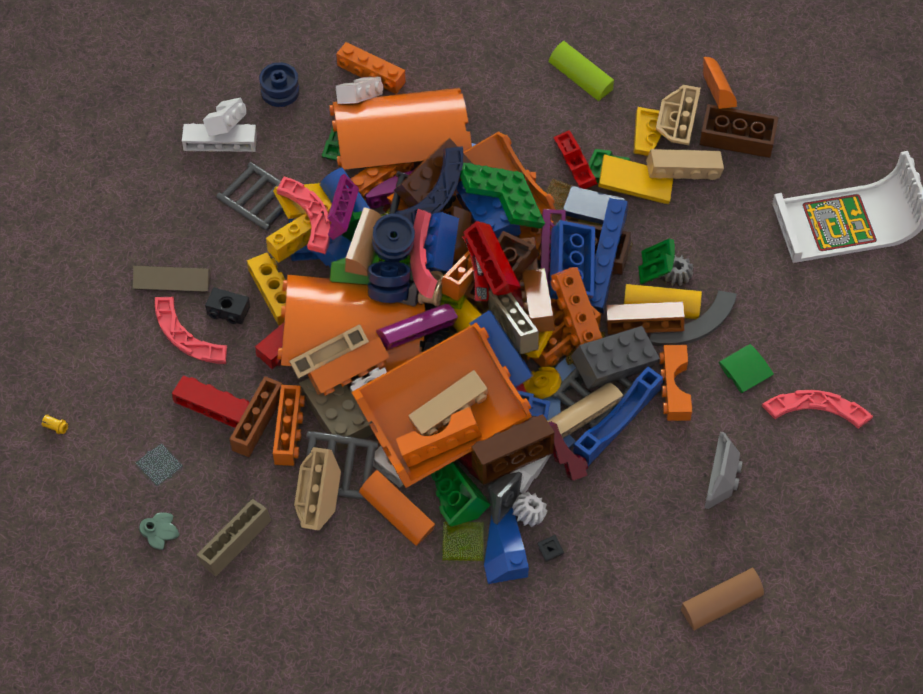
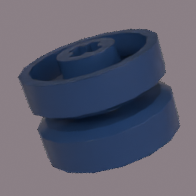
M279 62L267 65L259 75L261 96L266 103L275 107H285L297 100L299 96L298 73L294 67Z
M391 213L378 219L373 227L372 247L376 255L387 262H398L408 257L414 244L415 230L413 224L408 218L400 214Z
M379 261L369 266L368 279L370 282L368 283V295L371 299L383 303H395L408 298L410 287V268L408 265L402 262Z

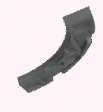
M718 290L716 299L707 312L696 320L684 324V331L651 333L650 341L652 345L688 344L706 337L720 327L727 316H729L737 294Z

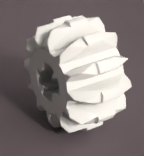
M529 492L519 495L513 503V515L518 516L517 521H523L524 526L529 524L533 527L543 521L547 514L545 509L547 504L543 503L542 498H538L536 493L531 495Z

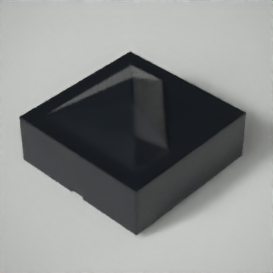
M556 535L537 543L546 562L564 554Z

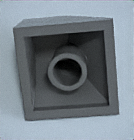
M521 472L504 475L489 485L487 490L489 493L488 502L491 504L489 508L495 524H498L510 511L513 503L519 496L522 480Z

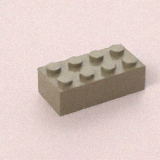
M310 378L299 383L302 395H305L306 403L326 433L362 439L373 435L369 425L371 422L367 421L346 385L342 387L341 384H338L334 387V392L325 396L324 393L317 394ZM336 443L338 452L348 447V444Z

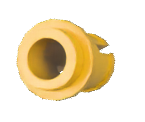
M45 415L42 419L44 421L41 423L42 426L56 431L58 435L65 434L68 429V423L64 419L58 420L49 415Z

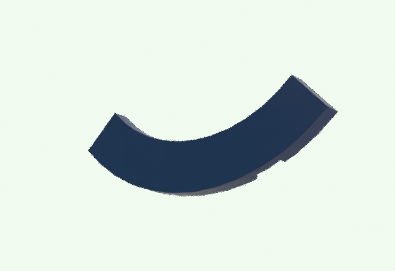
M463 146L443 148L442 170L432 191L418 204L405 210L396 211V214L408 218L414 226L418 209L431 214L442 210L458 185L460 172L463 167Z

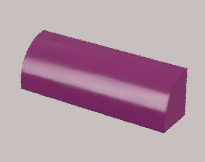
M443 304L377 329L376 333L380 337L386 351L450 327L455 324L458 316L449 304Z

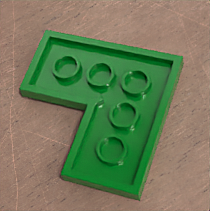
M463 163L460 178L467 193L499 198L510 224L543 228L545 225L544 219L523 173Z

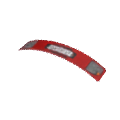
M462 236L472 260L475 280V301H488V282L466 237Z

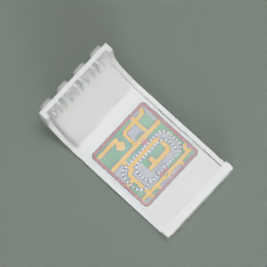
M901 152L894 170L883 179L872 184L783 199L782 193L774 194L772 205L792 262L796 263L895 246L916 236L923 229V187L920 182V174L916 172L914 159L910 157L909 152Z

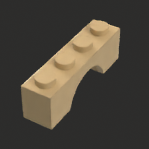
M359 324L289 362L297 378H300L369 341Z

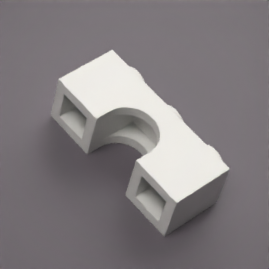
M362 77L354 80V83L337 85L338 104L359 103L382 95L383 84L381 77Z
M241 98L222 101L216 107L217 112L209 113L203 119L208 136L228 133L246 115V106Z

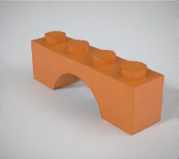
M664 345L663 352L659 353V364H663L660 375L664 381L661 395L666 400V403H663V414H667V421H690L692 415L691 395L681 391L674 381V378L679 373L687 370V345Z
M470 407L452 414L448 426L438 434L422 436L413 431L396 438L402 457L409 468L482 436Z

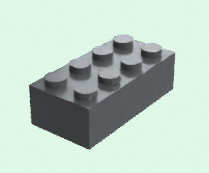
M642 326L579 345L571 355L588 389L643 372L647 367L652 368L660 359Z

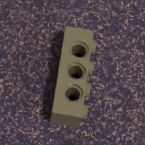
M489 291V310L492 311L518 352L523 354L537 350L539 331L511 293L494 295L492 291Z

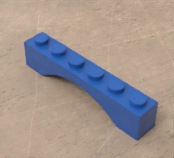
M609 198L594 261V296L589 300L591 306L603 314L607 303L616 252L628 212V201Z
M647 367L636 378L617 406L601 422L587 430L574 443L573 453L585 458L589 466L661 390L663 377L650 367Z

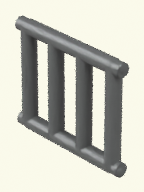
M250 162L247 165L248 168L223 193L219 192L216 198L262 229L268 231L270 224L284 211L282 206L279 205L264 221L256 215L276 196L273 192L274 188L251 211L242 206L267 181L275 185V187H278L281 181ZM254 172L261 176L237 202L228 198Z
M576 367L561 382L560 388L551 397L554 399L558 398L567 407H570L575 403L563 393L569 385L583 397L591 393L575 380L580 375ZM626 377L618 380L626 387L622 392L623 397L634 383V381L631 382ZM617 405L598 416L595 420L593 419L587 423L589 429L601 422Z
M307 431L309 442L306 457L311 453L313 447L316 448L317 440L328 441L327 449L332 450L334 455L336 443L348 444L342 488L338 489L337 496L364 500L365 498L358 490L349 489L356 446L368 447L362 481L363 485L372 475L375 449H378L379 441Z

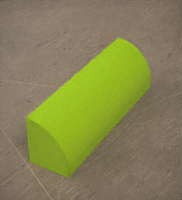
M562 41L552 52L549 63L597 101H600L613 90L614 79L565 41Z

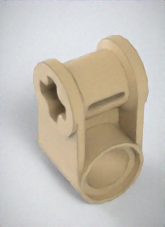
M439 271L430 272L431 275L437 280L432 299L427 298L419 292L418 302L419 304L431 303L439 306L443 296L441 284L443 274Z

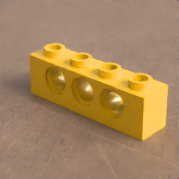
M325 200L323 204L329 214L331 204ZM304 213L266 238L267 250L278 263L308 244L311 235V223L308 215Z
M268 252L247 260V265L278 326L284 323V318L281 317V308L285 306V303L281 302H285L286 291H282L285 278L282 272L277 271L278 267L275 259L270 258Z

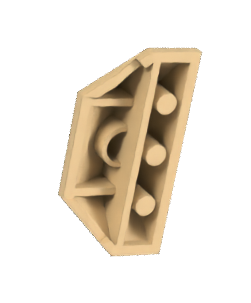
M682 85L678 90L662 99L656 130L670 142L684 145L690 144L701 88Z
M313 447L311 453L300 465L294 506L302 528L320 530L335 512L341 470L332 450Z

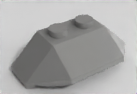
M721 431L705 503L706 509L732 496L733 490H737L739 483L736 473H740L742 468V461H739L740 452L727 435Z

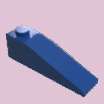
M513 508L510 509L498 524L493 522L491 515L484 562L488 584L528 577V562L516 517L513 515Z

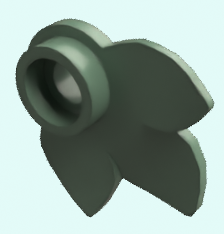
M157 513L153 518H146L141 521L139 531L147 538L150 546L163 550L165 540H173L179 536L177 528L171 524L173 515ZM151 525L153 529H148L146 526Z

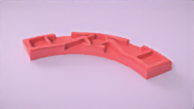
M284 176L277 188V194L296 202L308 215L311 223V235L307 244L308 250L326 254L330 242V237L328 236L330 221L327 219L328 212L325 205L315 192L304 187V184Z
M418 209L413 226L415 236L413 249L410 253L411 271L418 291L423 296L432 299L437 280L426 269V249L423 248L427 238L431 213Z
M155 297V311L158 323L167 339L175 347L196 359L210 363L226 364L227 345L212 344L194 338L180 324L176 316L174 297Z
M798 390L794 393L780 394L762 404V407L774 419L796 410L817 409L839 415L859 429L873 418L866 409L857 403L843 399L840 395L819 390Z

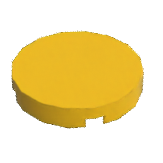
M552 367L538 368L539 371H532L534 377L523 383L527 393L534 394L533 397L544 399L553 395L560 388L561 376Z

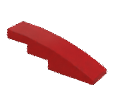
M570 130L553 137L578 187L587 189L598 184Z

